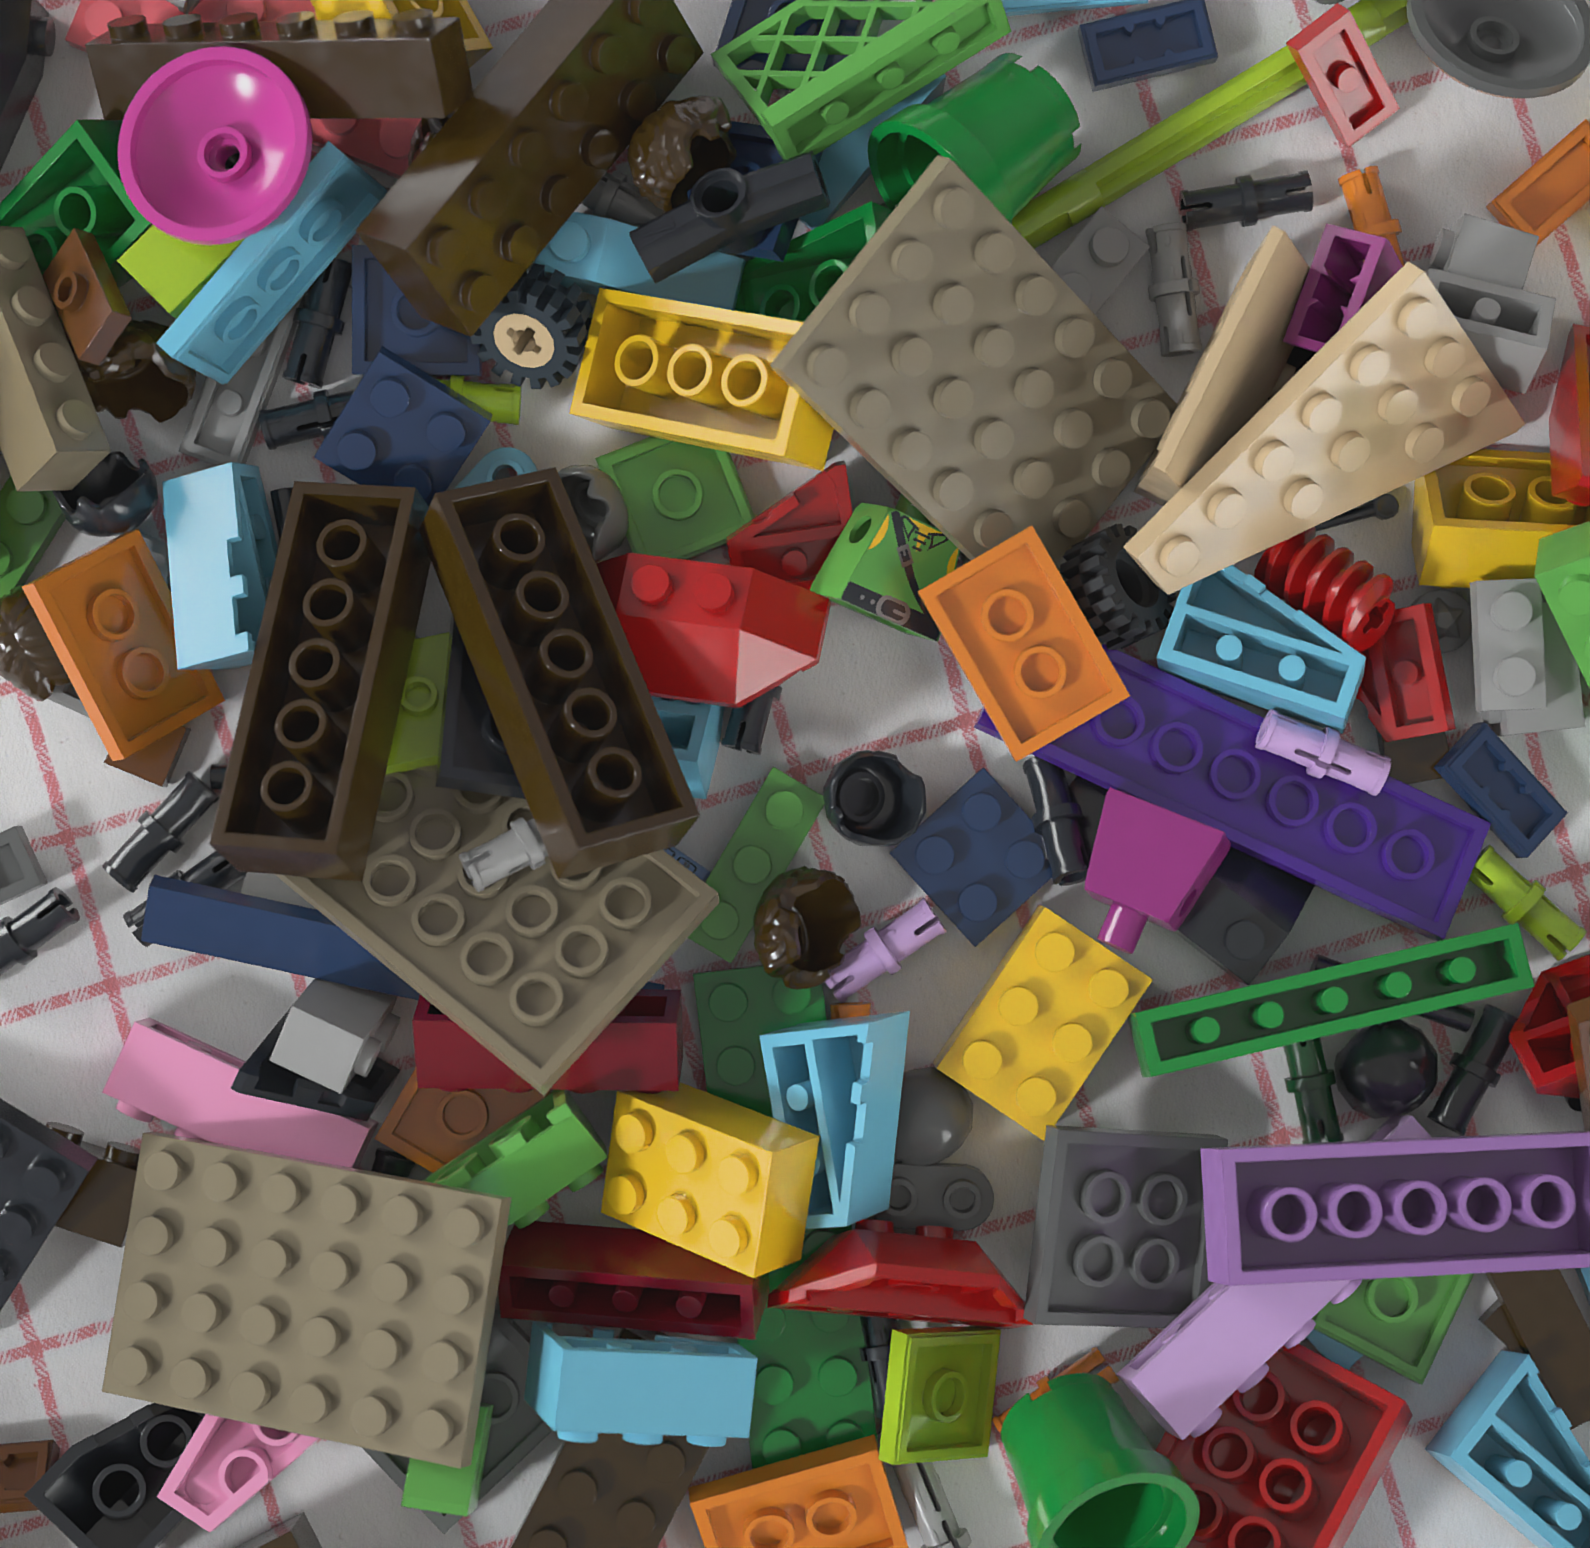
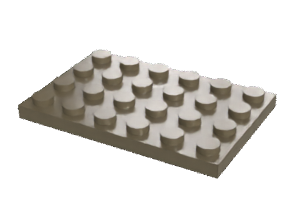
M937 156L770 364V367L970 560L1032 525L1058 571H1060V565L1067 562L1063 558L1065 552L1072 548V545L1086 538L1157 448L1178 406L953 160Z
M437 765L387 774L384 779L363 882L275 875L542 1095H545L719 904V893L664 850L559 880L549 856L544 857L545 865L535 870L529 865L485 887L483 891L478 893L472 884L473 879H469L461 863L459 854L464 851L468 852L511 830L510 823L521 817L526 822L533 819L527 800L435 787Z
M159 1132L143 1133L102 1392L460 1469L471 1465L512 1197Z

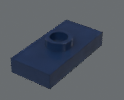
M1181 0L1082 24L1078 28L1092 92L1212 64L1218 58L1205 0Z
M1485 722L1474 723L1433 767L1479 818L1491 823L1489 829L1516 858H1528L1568 814Z

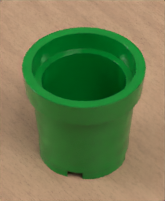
M1015 53L998 55L981 70L926 105L914 104L907 106L873 129L868 141V161L880 195L887 207L894 211L937 156L952 159L1012 224L1013 218L1059 172L1071 164L1081 152L1082 143L1074 146L1072 133L1081 126L1078 114L1069 96L1058 81L1040 65L1029 71L1015 63L1023 56Z
M1088 1373L1062 1375L1047 1381L1051 1389L1050 1391L1033 1401L1028 1392L1013 1405L1004 1419L1001 1429V1440L1029 1515L1027 1537L1031 1548H1186L1199 1521L1197 1497L1174 1463L1166 1456L1156 1452L1127 1409L1121 1396L1105 1378Z

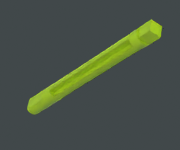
M1360 0L1347 8L1351 11L1368 47L1408 23L1407 0ZM1287 45L1031 200L1013 218L1012 226L1035 249L1068 228L1090 217L1101 206L1104 208L1305 86L1307 82Z

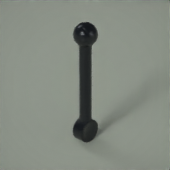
M1383 494L1375 498L1372 504L1351 509L1315 526L1316 532L1373 516L1380 520L1390 519L1397 514L1399 502L1393 495Z

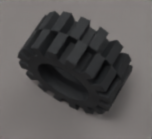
M1122 523L1109 526L1072 545V548L1067 550L1063 556L1067 562L1060 565V574L1069 579L1065 583L1101 645L1106 643L1107 649L1110 650L1123 649L1165 629L1169 624L1168 619L1171 618L1174 607L1169 603L1176 600V592L1169 595L1164 592L1123 548L1137 533V528L1130 525L1123 528Z

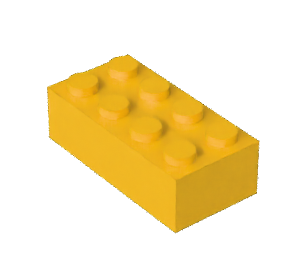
M599 288L569 414L611 429L824 471L834 430L810 404L770 367V364L804 322Z

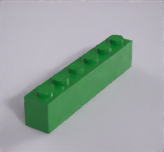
M1514 923L1131 1013L1128 1016V1022L1142 1077H1154L1532 988L1535 985L1519 924Z

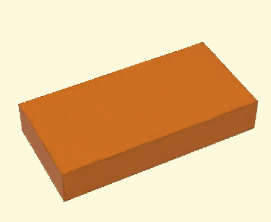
M1585 119L1486 206L1501 225L1539 236L1537 245H1539L1590 200V123Z

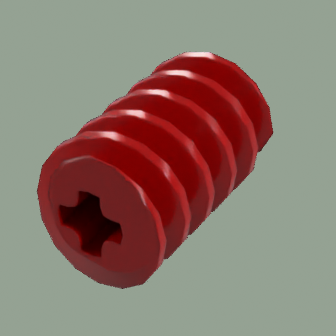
M1315 527L1267 548L1254 570V577L1262 582L1268 591L1279 599L1285 600V603L1296 611L1299 609L1358 652L1367 650L1385 635L1393 620L1395 603L1389 599L1393 590V579L1385 573L1373 577L1374 567L1369 562L1361 560L1354 563V553L1350 549L1341 547L1335 550V540L1327 534L1316 536Z

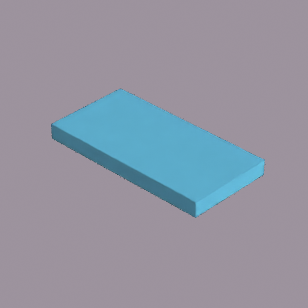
M328 141L309 163L303 183L288 207L269 225L244 239L157 341V344L175 360L222 385L227 384L356 234L355 230L387 194L388 190Z

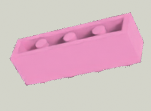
M150 1017L134 1022L102 1092L119 1100L116 1109L123 1114L148 1123L152 1122L155 1116L177 1126L174 1132L175 1136L358 1169L379 1122L371 1118L368 1121L240 1094L232 1090L231 1086L239 1069L246 1061Z

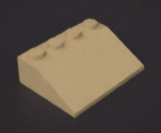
M1272 226L1245 266L1177 403L1178 406L1133 492L1164 506L1266 404L1268 398H1272L1293 377L1296 367L1286 362L1294 346L1284 343L1283 339L1310 267L1285 231Z

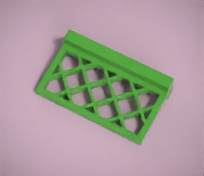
M796 0L710 55L717 69L772 138L781 158L787 160L809 151H813L814 155L820 153L1011 32V28L1001 0H936L935 2H932V0H916V2L890 0ZM809 19H824L818 36L794 35L796 27ZM840 20H866L861 36H835ZM883 20H905L877 37ZM755 53H770L764 70H739L736 65ZM786 54H812L806 71H780ZM828 54L849 55L826 71H823ZM774 89H795L768 106Z

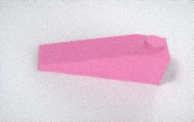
M205 1414L157 1497L208 1532H212L320 1438Z

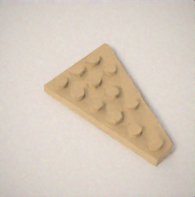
M1408 261L1123 548L1150 579L1169 595L1516 433L1525 422L1425 271Z

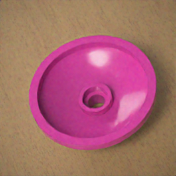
M235 47L198 49L177 57L161 67L143 84L133 98L125 114L118 141V163L121 179L136 209L146 220L169 236L184 242L200 245H220L241 240L269 225L288 207L296 196L310 163L312 151L311 121L299 90L276 65L266 58L248 50ZM240 153V159L233 168L226 170L225 164L227 159L232 154Z

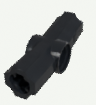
M809 151L745 175H741L738 171L731 168H717L709 171L700 177L693 186L690 200L629 232V236L656 284L717 250L726 254H740L749 251L759 243L764 236L765 229L829 207L830 199L817 159L813 151Z

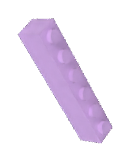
M1398 1115L1387 1119L1365 1141L1432 1137L1413 1116ZM1362 1279L1227 1286L1213 1283L1116 1375L1167 1433L1182 1440L1189 1434L1194 1438L1198 1437L1218 1421L1222 1415V1410L1219 1406L1233 1392L1238 1390L1240 1393H1243L1255 1386L1269 1370V1366L1265 1362L1283 1345L1287 1349L1292 1348L1305 1339L1316 1325L1312 1318L1329 1301L1332 1304H1338L1349 1297L1359 1287Z

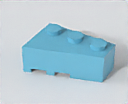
M230 462L162 482L164 497L163 515L166 522L178 670L236 669L252 664L278 553V546L259 466Z
M1233 565L1180 590L1156 657L1158 669L1199 688L1267 710L1273 709L1278 711L1279 714L1322 728L1328 726L1340 731V734L1344 733L1364 676L1366 662L1365 656L1299 609L1296 611L1265 589V585L1250 574L1246 575Z
M910 1011L806 1022L759 1036L773 1118L820 1136L806 1229L849 1226L889 1209Z
M532 1321L524 1400L554 1431H558L557 1436L559 1438L572 1442L586 1443L597 1441L598 1433H622V1438L625 1441L636 1444L655 1445L662 1443L663 1435L687 1436L686 1441L706 1447L726 1445V1437L749 1438L758 1358L739 1344L656 1335L655 1340L614 1339L615 1330L600 1328L593 1329V1338L557 1336L552 1331L553 1323Z
M1501 1350L1429 1442L1425 1450L1538 1548H1590V1461L1571 1432L1570 1427L1572 1425L1562 1408L1556 1407L1537 1376L1539 1371L1529 1354Z

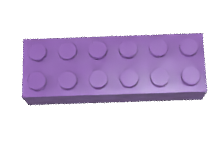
M1590 1131L1201 1148L1208 1281L1227 1286L1590 1267Z

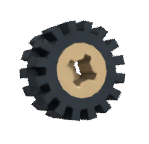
M535 263L528 274L527 271L523 273L470 338L472 344H483L477 353L483 363L491 358L496 361L491 371L497 376L501 377L503 372L507 370L513 373L511 384L521 387L524 380L530 378L531 389H542L546 381H548L551 388L561 384L564 377L568 379L575 371L584 354L592 318L588 317L593 307L589 299L577 301L582 289L575 282L568 289L560 284L565 274L555 269L552 276L548 278L544 276L545 265Z

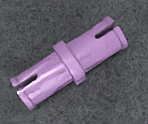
M1270 709L1266 714L1255 741V748L1264 749L1306 767V773L1319 779L1327 775L1367 791L1368 794L1376 796L1385 784L1392 763L1390 762L1391 757L1382 756L1341 739L1340 731L1328 726L1321 731L1279 714L1278 711Z
M923 898L917 905L879 931L873 926L863 933L866 940L844 954V962L831 971V977L826 981V984L830 989H834L833 994L839 1002L844 1003L848 997L886 971L893 975L902 969L900 963L902 960L940 934L943 935L947 930L936 913H933L929 903Z

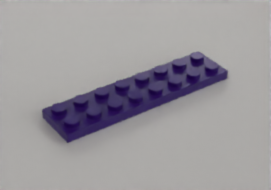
M1106 644L1101 646L1130 696L1031 753L1107 790L1111 787L1221 830L1228 837L1231 847L1434 941L1444 940L1491 826V823L1390 776L1387 777L1385 784L1376 796L1327 775L1319 779L1306 773L1305 766L1264 749L1255 748L1256 737L1264 720L1263 717L1117 649H1107ZM982 707L974 728L1002 740L986 710Z

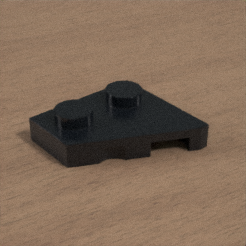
M290 1007L239 1069L231 1086L232 1090L240 1094L368 1121L392 1088L401 1070L377 1057L368 1075L363 1077L356 1073L340 1094L269 1061L291 1009Z

